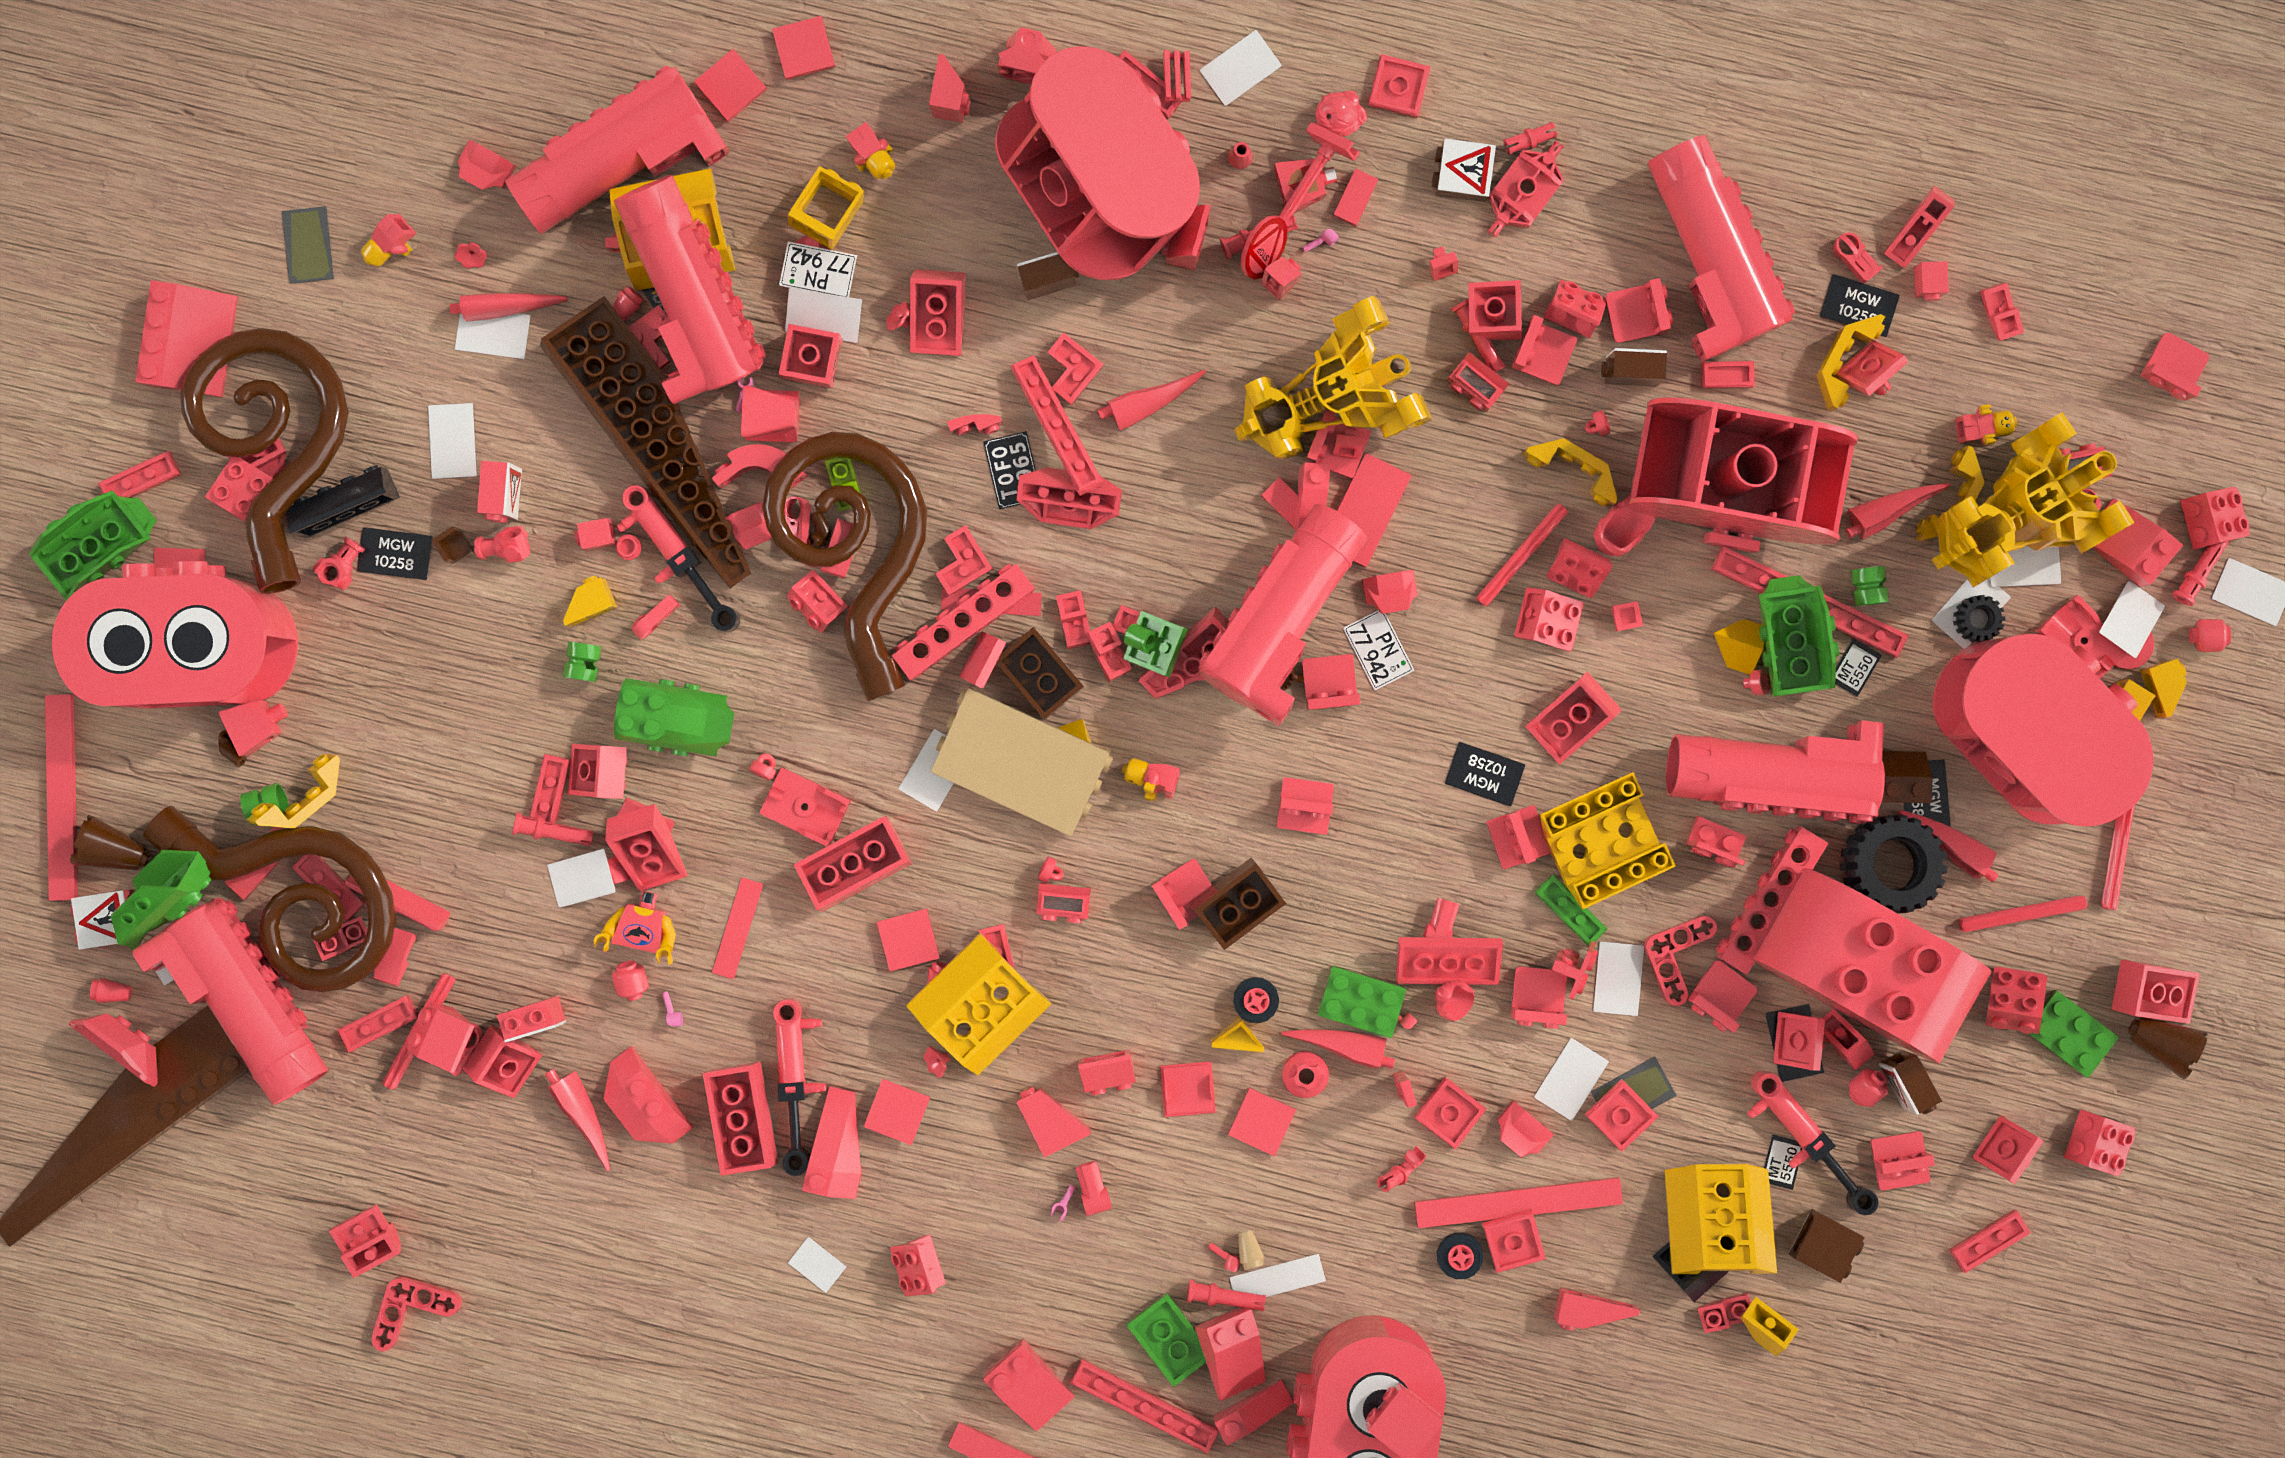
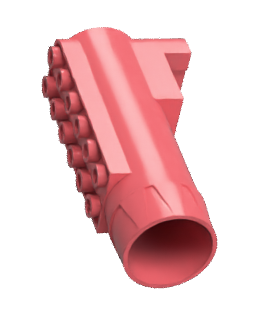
M668 65L662 67L655 73L656 77L650 81L645 79L637 83L633 87L634 91L628 95L623 93L612 100L613 104L606 109L601 107L590 114L591 118L584 123L579 121L568 128L569 132L561 138L559 135L551 138L546 142L547 146L543 148L545 155L531 161L528 166L505 180L517 203L540 234H543L566 218L569 219L580 209L646 167L656 177L697 150H699L709 167L729 154L728 147L676 67L670 68Z
M1706 135L1680 143L1651 159L1647 165L1659 189L1658 193L1661 195L1698 275L1688 286L1708 328L1690 340L1701 362L1709 360L1793 320L1792 314H1795L1794 306L1790 299L1786 300L1783 295L1784 285L1781 278L1774 275L1771 268L1774 266L1769 252L1764 253L1760 244L1763 242L1761 233L1758 228L1754 229L1751 224L1752 214L1747 204L1743 205L1739 196L1742 195L1737 181L1732 182L1730 176L1724 177L1721 164L1717 161Z
M673 175L645 184L616 198L614 203L626 227L625 231L631 238L668 316L658 326V329L677 367L676 370L668 374L669 378L664 379L662 382L670 401L676 404L702 392L726 386L760 369L763 364V358L766 357L765 351L760 343H756L753 336L755 333L751 321L749 319L746 320L742 313V310H744L743 303L738 295L735 296L731 289L733 283L727 271L724 272L720 265L722 259L716 247L712 248L708 239L711 237L708 227L705 223L701 224L699 218L693 220L688 203L683 199Z
M1315 504L1300 527L1296 528L1291 540L1287 539L1284 545L1279 543L1271 555L1270 566L1264 565L1257 576L1256 587L1250 586L1242 598L1243 602L1241 605L1243 606L1241 609L1237 607L1234 609L1228 619L1226 631L1221 629L1215 637L1212 652L1207 650L1199 661L1198 669H1200V676L1230 699L1249 707L1279 727L1291 710L1295 700L1294 697L1280 689V687L1303 655L1306 643L1300 639L1341 578L1351 568L1353 560L1367 541L1365 533L1354 522L1336 510L1322 504Z
M1862 720L1855 725L1847 726L1846 739L1807 736L1795 741V746L1722 739L1708 735L1702 737L1675 734L1671 740L1667 756L1666 791L1669 797L1697 799L1701 802L1713 801V805H1721V810L1726 811L1747 808L1746 812L1761 814L1762 811L1771 810L1772 815L1788 816V814L1798 813V818L1805 819L1823 816L1825 821H1839V819L1849 818V823L1854 824L1872 822L1873 818L1878 817V810L1884 792L1885 770L1882 753L1885 724Z
M214 898L172 922L164 931L132 950V953L143 972H148L152 969L160 971L166 967L189 1004L207 1003L247 1065L254 1081L260 1085L270 1103L274 1106L316 1082L327 1074L329 1069L316 1051L314 1043L311 1042L304 1030L309 1028L305 1023L308 1021L305 1013L300 1008L296 1009L291 1001L294 999L292 993L286 986L282 987L278 981V978H280L279 974L267 964L261 946L258 943L255 944L251 939L250 935H252L250 928L245 922H240L238 919L236 906L231 900L226 902L223 898Z

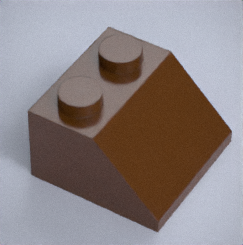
M1883 751L1882 761L1885 770V784L1882 802L1932 803L1933 777L1926 752Z

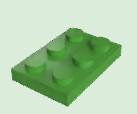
M1332 966L1318 1016L1392 1038L1407 988Z
M2053 990L2044 1002L2039 1034H2028L2086 1078L2090 1077L2119 1038L2058 990Z
M1168 1292L1126 1323V1326L1173 1387L1206 1363L1194 1326Z

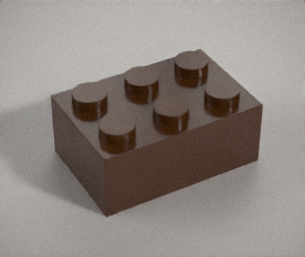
M1034 627L1005 650L996 662L1044 720L1084 688L1082 683Z
M1252 857L1190 903L1193 910L1224 950L1286 904Z

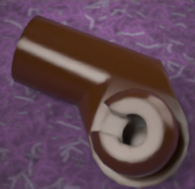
M816 511L810 515L816 528L812 536L808 538V545L822 548L826 544L831 530L823 513Z
M227 730L221 731L218 736L219 752L235 766L241 767L246 762V757L238 755Z

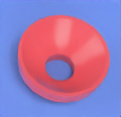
M1300 1051L1291 1055L1286 1060L1282 1070V1079L1287 1090L1293 1095L1301 1098H1311L1325 1089L1329 1079V1070L1325 1061L1318 1054L1310 1051ZM1310 1069L1313 1071L1314 1079L1311 1083L1304 1084L1299 1080L1301 1070Z

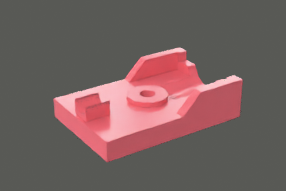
M2079 595L2072 596L2035 630L2039 635L2049 636L2065 643L2072 650L2077 646L2088 650L2101 665V668L2095 673L2099 679L2127 654L2126 651L2099 633L2103 623L2097 613ZM2082 637L2087 639L2086 644L2081 643Z
M781 767L759 814L791 828L824 846H829L852 800ZM803 803L808 804V809L806 811L802 810L801 805Z

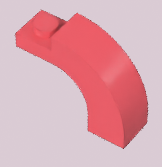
M760 444L737 448L727 454L733 463L730 465L725 463L715 471L716 475L712 479L718 487L723 489L740 475L752 469H763L772 473L775 465L786 453L772 446ZM804 470L795 478L790 489L808 477Z

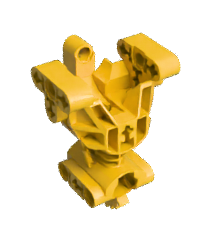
M1375 296L1368 297L1354 304L1352 309L1334 317L1332 321L1336 331L1330 335L1321 349L1314 353L1316 362L1304 373L1298 374L1281 390H1278L1274 380L1268 377L1258 378L1244 386L1246 395L1243 423L1234 429L1239 442L1251 439L1275 456V458L1287 459L1304 451L1300 439L1304 437L1306 431L1325 429L1326 426L1345 423L1346 426L1352 428H1380L1384 439H1387L1432 420L1422 395L1414 393L1398 400L1396 391L1383 388L1409 375L1411 363L1408 358L1395 354L1372 364L1377 348L1374 346L1369 334L1376 333L1391 325L1379 299ZM1401 359L1405 363V369L1401 373H1394L1392 364L1394 361ZM1315 368L1313 376L1314 386L1298 391L1295 395L1289 394ZM1278 404L1289 405L1292 418L1285 420L1284 427L1270 432L1262 413ZM1325 409L1340 414L1342 420L1319 421L1306 424V418L1313 417L1314 414L1321 413Z
M2063 412L2059 413L2010 444L2017 456L2011 459L2001 478L1994 483L1993 496L1991 495L1981 506H1978L1973 497L1970 496L1931 522L1938 533L1940 554L1934 557L1932 562L1937 570L1947 565L1967 578L1972 588L2014 564L2015 562L2008 552L2024 548L2025 545L2038 551L2046 547H2067L2074 543L2081 554L2135 523L2121 501L2100 512L2093 502L2099 497L2082 491L2116 469L2117 461L2115 456L2108 451H2101L2068 471L2071 454L2069 453L2064 457L2058 446L2077 433ZM2097 462L2102 466V470L2098 468Z

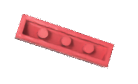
M350 876L345 881V886L363 894L358 883ZM386 879L392 891L396 912L433 931L444 928L450 916L449 911Z

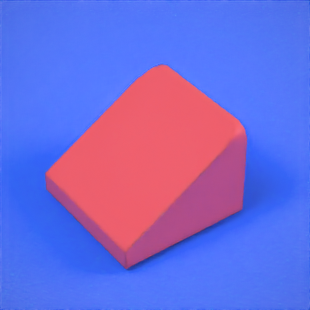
M617 857L607 859L614 884L631 879Z

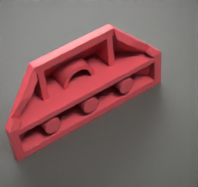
M1047 467L1019 476L1017 501L1021 505L1023 504L1040 522L1093 529L1112 517L1114 518L1119 515L1122 490L1100 476L1103 481L1102 486L1079 496L1066 470Z
M109 1014L75 1019L69 1022V1026L140 1080L153 1087L156 1086L158 1083L156 1047L148 1042L151 1037L139 1029L135 1032L129 1028L132 1023L121 1015L115 1018Z
M632 1046L610 1062L604 1101L634 1140L673 1144L694 1128Z

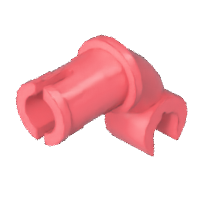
M1415 1146L1413 1151L1409 1149L1404 1156L1405 1161L1403 1163L1393 1166L1390 1172L1377 1179L1379 1189L1387 1185L1381 1191L1388 1192L1397 1185H1404L1414 1168L1420 1166L1426 1159V1155L1417 1146Z

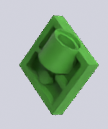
M1141 611L1137 623L1130 625L1125 633L1124 642L1128 647L1123 659L1170 677L1188 629Z

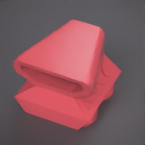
M1019 28L1008 38L1006 43L1007 50L998 53L999 62L997 67L1000 69L999 75L1009 80L1031 85L1037 70L1050 56L1057 53V50L1041 32Z
M744 386L741 420L742 437L745 440L797 442L800 408L799 391L762 390L753 386Z

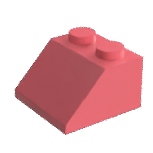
M939 54L929 101L932 116L963 123L964 115L969 116L971 101L969 100V94L966 93L965 85L945 55Z
M1521 281L1468 283L1469 334L1492 340L1522 339Z
M572 744L568 795L623 799L627 747Z
M426 1001L424 1008L419 1012L415 1029L409 1035L406 1048L417 1058L448 1072L455 1073L475 1025L453 1007Z
M490 1025L462 1069L475 1083L515 1098L542 1057V1054L520 1039L505 1043L501 1029Z
M1130 1049L1079 1059L1078 1066L1084 1091L1091 1092V1095L1106 1093V1088L1115 1086L1116 1090L1128 1089L1132 1087L1131 1083H1136Z

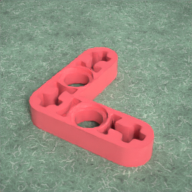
M1698 916L1652 934L1644 942L1646 955L1663 998L1673 1006H1681L1688 999V990L1673 953L1712 938L1717 931V924L1711 917ZM1701 921L1707 924L1710 923L1711 927L1707 928L1708 933L1696 932L1694 935L1697 938L1693 940V933L1688 926L1691 925L1692 929H1697L1701 927ZM1680 929L1687 933V940L1683 944H1677L1674 941V933ZM1668 934V941L1673 948L1669 949L1668 944L1660 947L1659 953L1650 949L1654 945L1653 940L1656 939L1657 942H1664L1667 940L1664 935ZM1669 963L1673 967V972L1669 977H1662L1659 973V968L1662 964ZM1677 978L1678 982H1673L1676 990L1682 991L1678 995L1679 1000L1676 1001V999L1669 997L1673 991L1669 984L1664 986V982H1671Z
M396 1277L389 1282L372 1335V1345L376 1350L383 1352L396 1345L408 1306L449 1317L460 1310L462 1306L460 1295L454 1291L411 1278ZM401 1283L402 1289L410 1291L411 1289H413V1286L415 1287V1289L413 1290L412 1294L408 1292H403L400 1295H398L397 1289H395L394 1286H397ZM420 1290H427L430 1293L431 1300L429 1303L419 1301L418 1292ZM437 1293L440 1294L438 1300L446 1301L448 1298H451V1303L455 1304V1306L449 1310L446 1309L447 1305L442 1302H438L436 1307L433 1306L437 1300ZM394 1307L398 1310L399 1317L397 1320L391 1321L386 1317L387 1308ZM387 1326L392 1327L387 1334V1338L391 1341L385 1345L382 1344L383 1339L379 1338V1336L386 1332Z

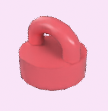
M1604 411L1594 412V419L1588 421L1585 425V431L1589 434L1599 432L1601 437L1610 434V425Z
M764 753L758 757L757 761L753 760L749 769L755 775L771 781L776 774L774 770L776 762L773 756ZM768 760L769 766L763 764V761Z
M1049 856L1046 857L1039 872L1038 880L1047 883L1049 879L1059 881L1064 877L1062 869L1056 866V859Z

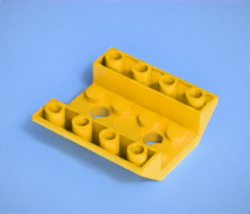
M711 168L673 176L683 199L688 203L693 220L699 218L701 224L705 223L711 236L708 239L712 248L716 247L722 259L720 265L723 271H735L731 248L726 243L715 198L717 190ZM655 180L610 189L612 220L624 267L635 291L653 288L654 286L631 238L625 231L626 227L614 200Z
M1634 772L1540 814L1543 835L1565 886L1582 909L1676 867L1666 843H1659L1639 799L1644 794ZM1622 823H1627L1631 828V833L1626 838L1619 834V826ZM1576 844H1581L1585 848V854L1580 859L1573 855V848Z
M979 933L906 1004V1007L927 1032L958 1062L976 1075H979L1052 1003L1034 985L1031 986L1000 955L999 951ZM999 986L1006 987L1008 990L1007 995L1001 999L993 995L994 990ZM960 1023H967L970 1025V1030L967 1034L960 1035L956 1032V1027Z
M1695 1164L1664 1170L1672 1274H1699L1701 1271H1750V1274L1777 1273L1768 1169L1749 1164ZM1717 1185L1727 1186L1730 1192L1729 1197H1720L1716 1192ZM1727 1236L1733 1240L1734 1247L1732 1250H1725L1721 1246L1720 1240L1722 1237Z

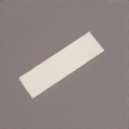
M1319 1254L1229 1277L1232 1290L1266 1295V1297L1326 1281Z

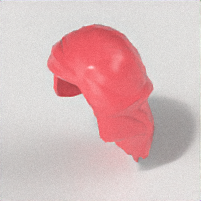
M1630 495L1615 504L1606 516L1599 519V523L1594 530L1593 536L1596 546L1608 556L1620 557L1630 552L1643 539L1655 521L1654 516L1635 511L1628 506Z

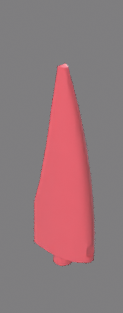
M530 293L461 295L460 303L449 304L451 314L462 313L464 320L469 322L495 319L566 302L567 296Z
M1203 369L1167 384L1128 392L1106 401L1108 406L1097 410L1099 417L1102 420L1112 415L1119 431L1154 414L1175 400L1200 379L1206 371Z
M1935 484L1907 489L1848 510V515L1853 526L1847 528L1845 532L1848 538L1859 535L1861 540H1864L1886 529L1900 516L1946 490L1951 484Z
M1904 810L1897 812L1900 815H1907L1908 818L1921 820V825L1930 826L1934 830L1932 836H1939L1942 841L1939 847L1942 850H1946V855L1952 862L1975 879L1985 877L1992 883L1997 879L1998 874L1990 869L1997 854L1994 850L1941 822Z
M1303 1029L1282 1031L1281 1033L1283 1036L1322 1047L1356 1064L1379 1069L1380 1066L1393 1069L1395 1059L1383 1056L1387 1038L1364 1033L1327 1029Z
M554 1069L545 1073V1076L551 1085L547 1086L559 1109L583 1134L605 1170L609 1171L610 1166L602 1130L589 1095L576 1070L561 1079Z

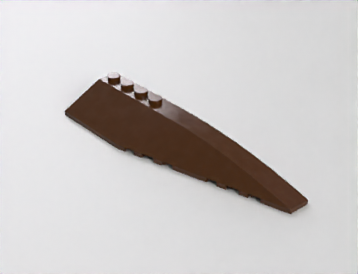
M603 296L542 337L540 342L542 350L642 481L731 589L751 574L739 543L734 537L729 520L726 521L725 519L726 515L720 499L713 488V483L698 448L694 444L688 425L684 421L678 403L673 404L670 401L662 385L664 379H667L606 297Z
M208 1005L153 1045L156 1047L158 1083L156 1086L153 1087L143 1082L125 1068L1 1217L0 1235L9 1247L249 1072L247 1065Z

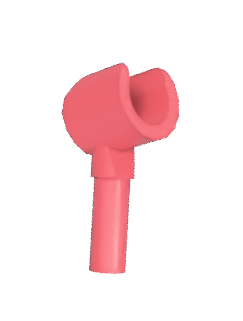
M1409 1012L1403 1017L1399 1015L1397 1020L1406 1029H1411L1417 1023V1020Z
M1213 1243L1209 1245L1208 1248L1226 1259L1225 1269L1232 1272L1238 1270L1240 1258L1237 1255L1228 1254Z

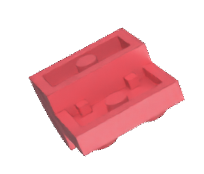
M377 1204L332 1227L329 1231L342 1252L340 1256L353 1278L401 1252V1242L393 1223H388Z

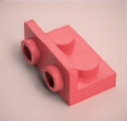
M814 570L791 587L787 595L792 608L800 611L806 617L808 624L820 633H823L828 625L849 607Z

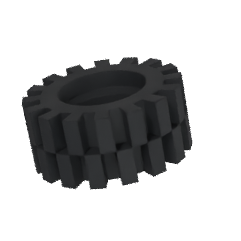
M1985 595L1964 599L1962 604L1957 605L1956 609L1958 611L1953 614V617H1956V621H1953V624L1958 626V629H1956L1957 633H1962L1961 637L1969 639L1970 642H1982L2000 634L1999 630L2004 627L2002 621H2005V616H2002L2001 612L2005 611L2003 607H1998L2000 603L1997 600L1993 601V597H1985ZM1975 609L1984 610L1988 616V622L1982 629L1974 627L1970 621V615Z

